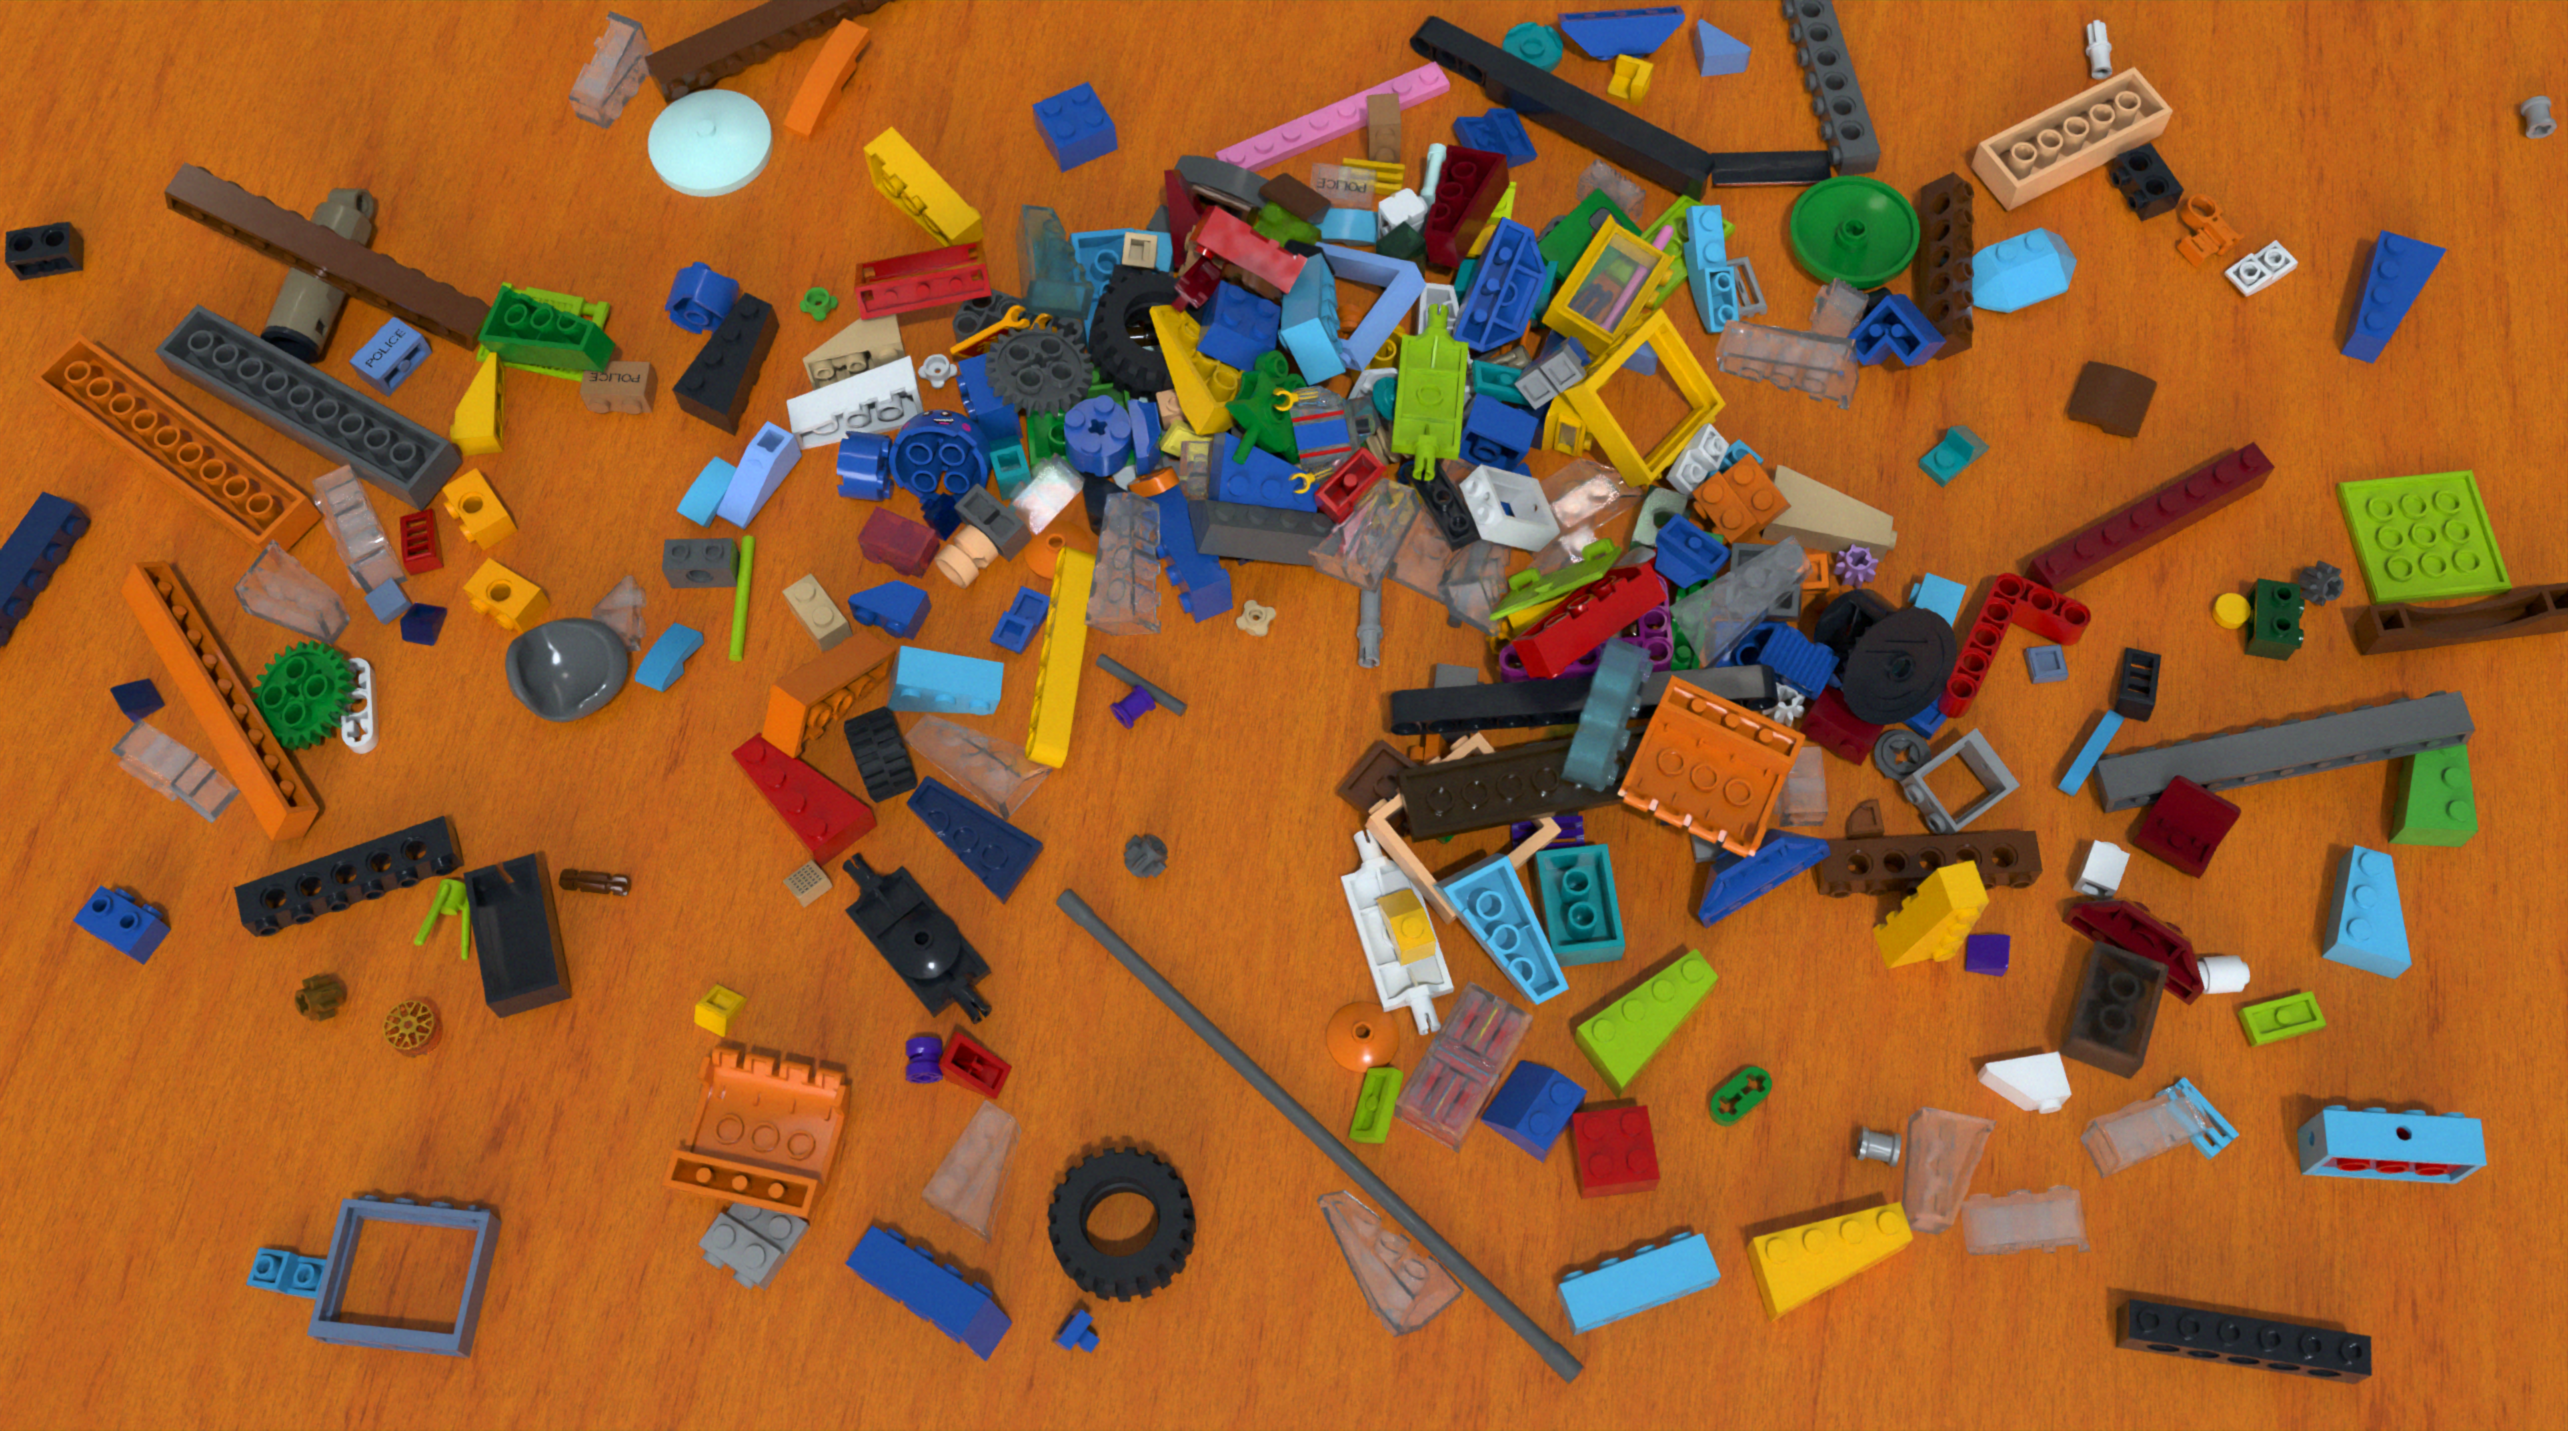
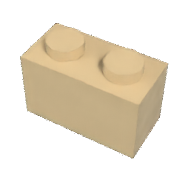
M811 573L782 591L790 611L821 652L830 650L840 644L845 638L853 636L848 621Z

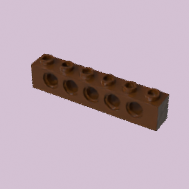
M1955 172L1921 187L1920 312L1947 341L1932 356L1938 361L1972 348V333L1974 331L1972 322V305L1974 304L1972 295V278L1974 277L1972 268V251L1974 250L1972 241V225L1974 224L1972 199L1974 197V190L1968 181H1964Z
M2036 831L1826 841L1831 855L1815 864L1819 895L1830 894L1832 898H1844L1852 893H1866L1868 896H1881L1888 893V891H1902L1903 894L1908 895L1918 893L1916 888L1934 872L1924 869L1920 864L1922 861L1930 863L1936 870L1937 868L1957 864L1956 860H1964L1966 862L1974 860L1985 891L2003 885H2010L2013 889L2030 887L2036 882L2043 871ZM1992 858L2003 860L2007 867L1997 866ZM1890 863L1895 865L1899 872L1892 873L1888 871L1884 864ZM1848 866H1858L1863 871V874L1857 875L1852 873Z

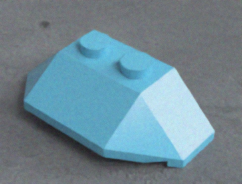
M2042 227L1985 247L1972 257V268L1974 271V277L1972 278L1973 305L1987 310L2010 313L2065 293L2069 287L2077 259L2062 236Z

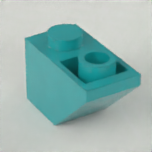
M1018 434L989 441L991 446L990 458L1002 500L1034 492L1030 471Z

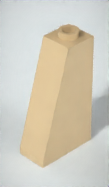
M1777 465L1773 482L1791 504V507L1763 529L1762 539L1833 553H1839V551L1848 553L1851 545L1854 544L1856 547L1870 548L1869 553L1872 559H1878V562H1883L1887 550H1894L1897 531L1892 530L1893 516L1792 469Z

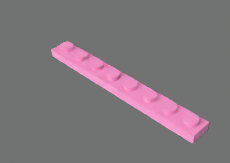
M1435 61L1215 153V158L1254 173L1366 126L1367 95L1398 93L1400 111L1448 92L1450 82Z

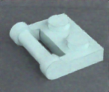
M1439 143L1429 146L1423 189L1420 192V196L1428 207V213L1424 216L1426 225L1431 206L1435 202L1437 184H1440L1442 162L1446 160L1447 148Z

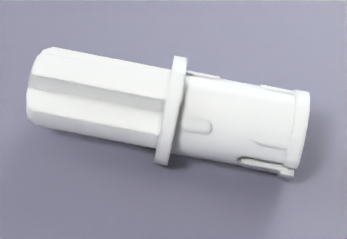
M2094 20L2086 28L2088 37L2086 53L2091 60L2092 77L2101 80L2108 78L2112 74L2109 56L2112 47L2107 41L2105 23Z

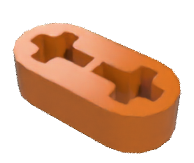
M1167 466L1153 470L1150 474H1143L1127 485L1132 494L1137 496L1139 500L1160 494L1178 484L1180 480L1173 467Z

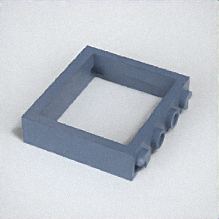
M372 1195L359 1196L358 1200L343 1198L307 1336L321 1343L470 1358L502 1222L490 1213V1209L478 1208L476 1205H469L466 1211L456 1210L453 1205L444 1202H431L430 1207L417 1206L418 1202L405 1198H395L394 1203L381 1202V1198ZM364 1220L478 1231L454 1334L338 1323Z

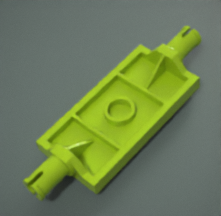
M1431 304L1428 307L1427 328L1417 336L1403 334L1400 349L1390 452L1415 455L1413 477L1421 480L1422 471L1425 469L1424 481L1432 480L1435 477V458L1458 460L1460 453L1469 343L1455 341L1449 335L1447 330L1449 308L1441 304L1439 315H1437L1438 304Z

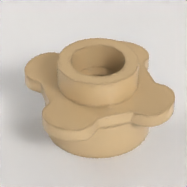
M1249 600L1244 604L1245 610L1242 616L1236 620L1237 627L1253 636H1265L1270 627V620L1275 619L1276 612L1272 607L1265 608L1258 605L1255 600ZM1258 616L1259 620H1253V617Z

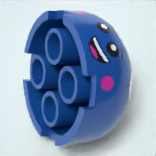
M928 410L915 415L902 426L890 450L889 467L900 488L904 486L912 494L919 497V503L937 509H955L954 506L976 483L985 488L992 469L990 458L991 446L985 433L970 418L950 410ZM943 471H947L944 477V485L949 491L955 493L953 495L946 496L934 492Z

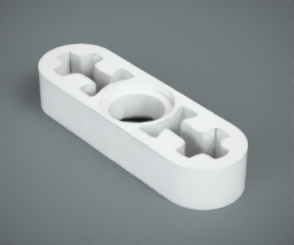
M352 658L348 660L351 663L348 670L355 673V676L359 670L363 673L358 676L361 688L357 687L354 691L349 692L348 697L355 701L364 698L367 699L368 703L364 710L357 713L351 712L352 704L345 705L344 709L350 715L341 716L342 739L353 752L363 754L373 750L379 741L376 674L366 660ZM353 679L348 681L349 683L357 686L356 682ZM356 723H360L361 728L366 732V734L362 735L361 741L358 742L354 739L360 735V729Z

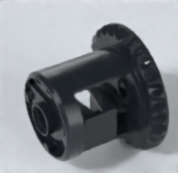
M1855 589L1837 597L1823 611L1814 631V645L1816 642L1829 646L1835 652L1833 656L1840 659L1834 671L1840 675L1843 682L1840 687L1844 694L1843 700L1856 716L1872 724H1895L1908 720L1922 712L1943 691L1947 680L1951 677L1956 662V638L1951 626L1942 616L1927 608L1921 609L1916 606H1912L1910 609L1904 607L1897 608L1881 594L1870 589ZM1852 623L1849 635H1846V629ZM1901 659H1905L1903 668L1897 673H1892L1894 664Z

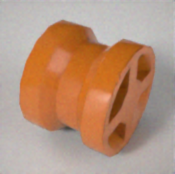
M1356 305L1339 307L1336 311L1341 328L1337 330L1338 338L1349 340L1368 314L1367 311Z

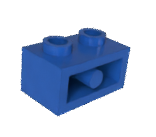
M101 885L73 919L76 924L88 933L143 965L171 930L160 921L164 915L153 907L144 904L142 908H139L133 904L136 899L124 890L117 888L113 893Z

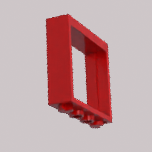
M982 240L856 264L854 289L861 320L992 295ZM977 247L978 256L969 257L968 249ZM873 267L875 275L865 278L864 269ZM978 275V279L972 280L971 276Z

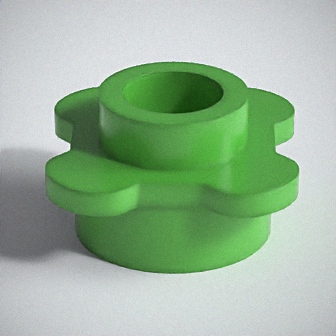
M814 287L806 292L804 300L800 302L799 306L802 312H809L816 321H822L832 308L838 306V300L835 296H829L826 289Z

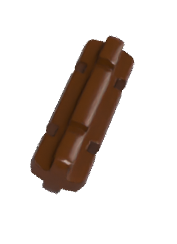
M564 869L560 874L559 885L564 890L576 891L577 888H580L581 892L609 894L611 891L613 895L626 896L631 887V880L627 875L614 874L611 877L610 873L583 870L577 873V870Z

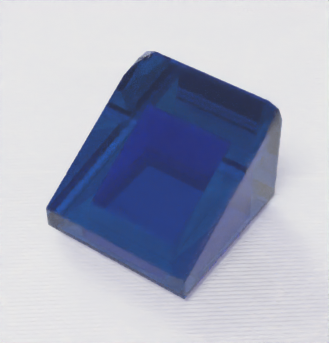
M415 603L400 619L402 639L406 642L433 646L439 637L445 621L447 608Z
M149 678L118 685L110 689L122 712L133 723L165 706Z

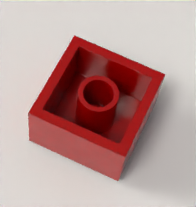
M1647 1105L1572 1114L1569 1131L1581 1199L1656 1190L1660 1181V1174Z

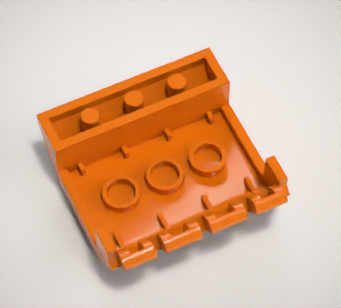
M1672 675L1625 775L1618 795L1624 797L1623 802L1644 812H1647L1648 809L1655 811L1653 816L1679 828H1681L1682 824L1688 826V832L1714 844L1716 840L1722 842V848L1744 858L1748 854L1754 857L1767 830L1765 826L1786 776L1795 764L1806 735Z
M716 1045L712 1056L703 1057L697 1078L703 1084V1090L683 1151L673 1149L662 1186L664 1188L809 1219L827 1192L848 1122L851 1085L844 1084L845 1072L818 1067L814 1078L812 1077V1065L782 1060L780 1069L776 1070L777 1058L747 1052L743 1063L741 1062V1050Z

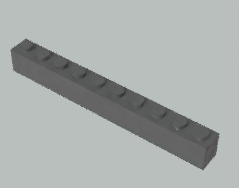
M2436 691L2428 694L2425 698L2415 700L2400 698L2390 702L2388 705L2379 707L2364 705L2354 709L2352 712L2343 714L2327 712L2319 715L2316 719L2302 722L2300 719H2291L2279 726L2266 729L2264 726H2255L2245 730L2243 733L2230 736L2228 733H2219L2199 742L2183 740L2168 748L2157 749L2156 747H2147L2137 751L2136 754L2121 756L2120 754L2107 755L2096 762L2093 778L2104 813L2155 804L2176 775H2181L2214 793L2465 745L2475 731V727L2461 691L2451 693Z

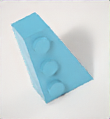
M901 646L890 673L886 708L890 711L972 713L975 715L994 714L1001 697L1004 663Z
M2354 845L2339 860L2321 957L2396 979L2412 963L2392 856Z

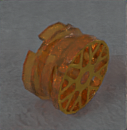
M409 1000L399 1003L386 1015L383 1023V1035L387 1042L399 1053L406 1057L416 1058L418 1055H427L435 1050L441 1042L443 1025L438 1015L427 1005L420 1001ZM390 1017L395 1018L392 1022L389 1021Z

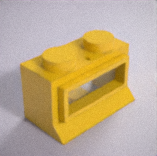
M1559 392L1554 397L1545 418L1541 452L1554 448L1556 451L1574 457L1576 455L1582 457L1584 449L1591 450L1595 437L1565 393Z

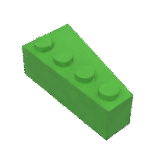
M2467 745L2403 756L2402 770L2399 772L2397 785H2399L2398 797L2394 803L2392 815L2394 817L2393 829L2390 831L2388 843L2462 847L2478 832Z

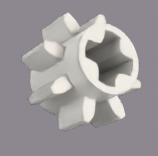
M1776 682L1779 703L1774 708L1762 710L1761 713L1763 715L1768 714L1771 720L1777 723H1786L1790 727L1793 722V716L1797 718H1802L1805 709L1800 705L1803 704L1805 695L1798 694L1796 690Z

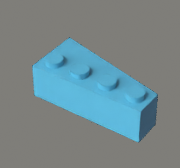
M1322 253L1307 258L1308 260L1288 294L1283 293L1281 300L1282 313H1280L1281 329L1278 330L1282 346L1285 349H1290L1309 386L1346 372L1345 363L1339 356L1343 352V344L1338 339L1337 330L1341 328L1336 312L1338 303L1335 279Z
M1495 853L1432 885L1525 1000L1538 1005L1569 989L1507 855Z

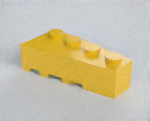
M892 126L863 148L873 186L942 247L975 242L984 237L981 224L983 219L980 213L974 207H969Z
M1900 1201L1754 1237L1746 1249L1771 1323L1827 1290L1844 1283L1856 1274L1902 1251L1913 1240V1236Z

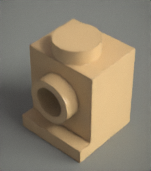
M1125 232L1122 266L1140 271L1154 269L1158 254V236Z

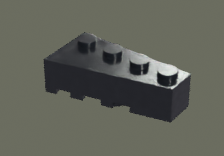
M746 292L743 294L673 387V393L682 411L727 433L736 435L739 428V418L746 411L749 403L748 396L753 385L757 384L762 362L766 361L780 327L772 304Z

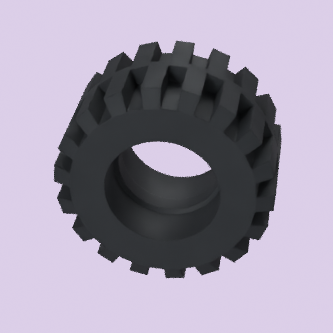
M883 706L844 721V732L867 792L875 803L916 788L917 778L889 709Z

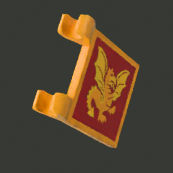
M1014 305L1007 311L1001 321L951 347V353L965 358L990 352L992 342L997 343L999 334L1008 336L1009 328H1013L1017 332L1025 328L1033 330V325L1037 322L1040 330H1045L1046 322L1052 319L1053 316L1042 313L1037 316L1029 328V319L1018 321V315L1026 310L1025 307ZM1052 326V332L1056 333L1057 328Z

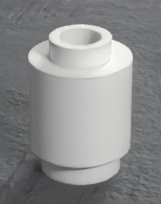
M2238 955L2201 957L2197 961L2205 988L2202 992L2203 994L2241 992L2245 984L2249 983L2250 972L2246 962H2242Z

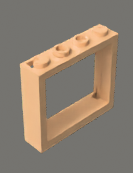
M1478 732L1470 739L1464 735L1450 747L1451 754L1443 760L1440 756H1437L1427 765L1464 759L1472 753L1480 756L1496 752ZM1398 787L1395 790L1398 793L1397 796L1389 802L1383 798L1368 811L1371 816L1368 818L1365 826L1443 921L1449 925L1457 918V915L1432 886L1437 881L1386 821L1404 807ZM1551 817L1531 820L1539 831L1507 855L1515 871L1534 857L1535 852L1544 849L1561 833L1562 830Z

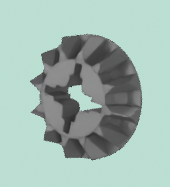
M1898 729L1887 732L1878 740L1873 756H1875L1876 768L1881 769L1886 779L1893 778L1900 783L1931 760V751L1921 736L1909 730ZM1909 748L1907 756L1909 762L1903 761L1901 764L1896 765V754H1900L1902 751L1905 752Z

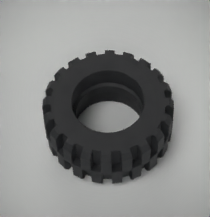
M1151 270L1140 271L1139 276L1130 273L1122 276L1121 283L1119 280L1114 281L1108 286L1107 292L1101 295L1090 329L1089 349L1092 351L1091 358L1096 367L1101 366L1099 374L1105 381L1111 379L1114 382L1113 388L1122 393L1125 390L1131 393L1130 397L1139 400L1140 396L1147 397L1148 402H1157V392L1175 388L1164 354L1139 346L1129 336L1125 327L1136 321L1152 320L1149 312L1152 306L1171 305L1180 294L1174 287L1181 276L1178 275L1177 278L1169 276V272L1159 271V274H1152ZM1209 299L1197 309L1191 303L1185 309L1200 326L1204 307Z
M1125 1146L1124 1153H1116L1114 1147L1103 1149L1104 1156L1094 1158L1091 1153L1082 1158L1084 1165L1079 1169L1072 1166L1065 1173L1066 1182L1064 1184H1057L1053 1192L1055 1201L1049 1204L1048 1218L1050 1220L1048 1234L1062 1269L1070 1279L1072 1278L1076 1281L1079 1288L1087 1293L1089 1291L1095 1292L1097 1298L1107 1301L1111 1296L1118 1297L1119 1302H1131V1296L1141 1295V1298L1144 1299L1152 1296L1151 1290L1158 1286L1165 1289L1172 1283L1171 1277L1174 1273L1180 1274L1186 1266L1185 1259L1187 1255L1192 1254L1195 1244L1193 1237L1194 1233H1196V1219L1188 1188L1183 1179L1176 1175L1175 1168L1168 1162L1161 1163L1158 1155L1149 1151L1144 1155L1138 1154L1135 1147ZM1135 1193L1150 1200L1157 1211L1158 1229L1154 1238L1142 1250L1128 1256L1115 1257L1099 1252L1091 1244L1087 1234V1221L1091 1212L1102 1200L1111 1195Z

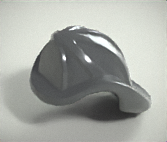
M563 618L537 626L517 636L511 642L505 658L508 686L513 696L535 715L545 720L559 723L584 718L606 705L621 689L628 670L626 649L620 637L606 624L587 618Z

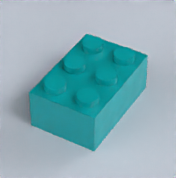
M1608 844L1535 852L1533 872L1543 933L1559 967L1621 960L1626 945Z

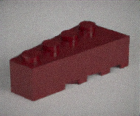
M1448 144L1446 161L1443 162L1441 168L1440 184H1437L1435 190V202L1431 206L1424 233L1429 262L1459 268L1509 187L1510 181L1506 154Z

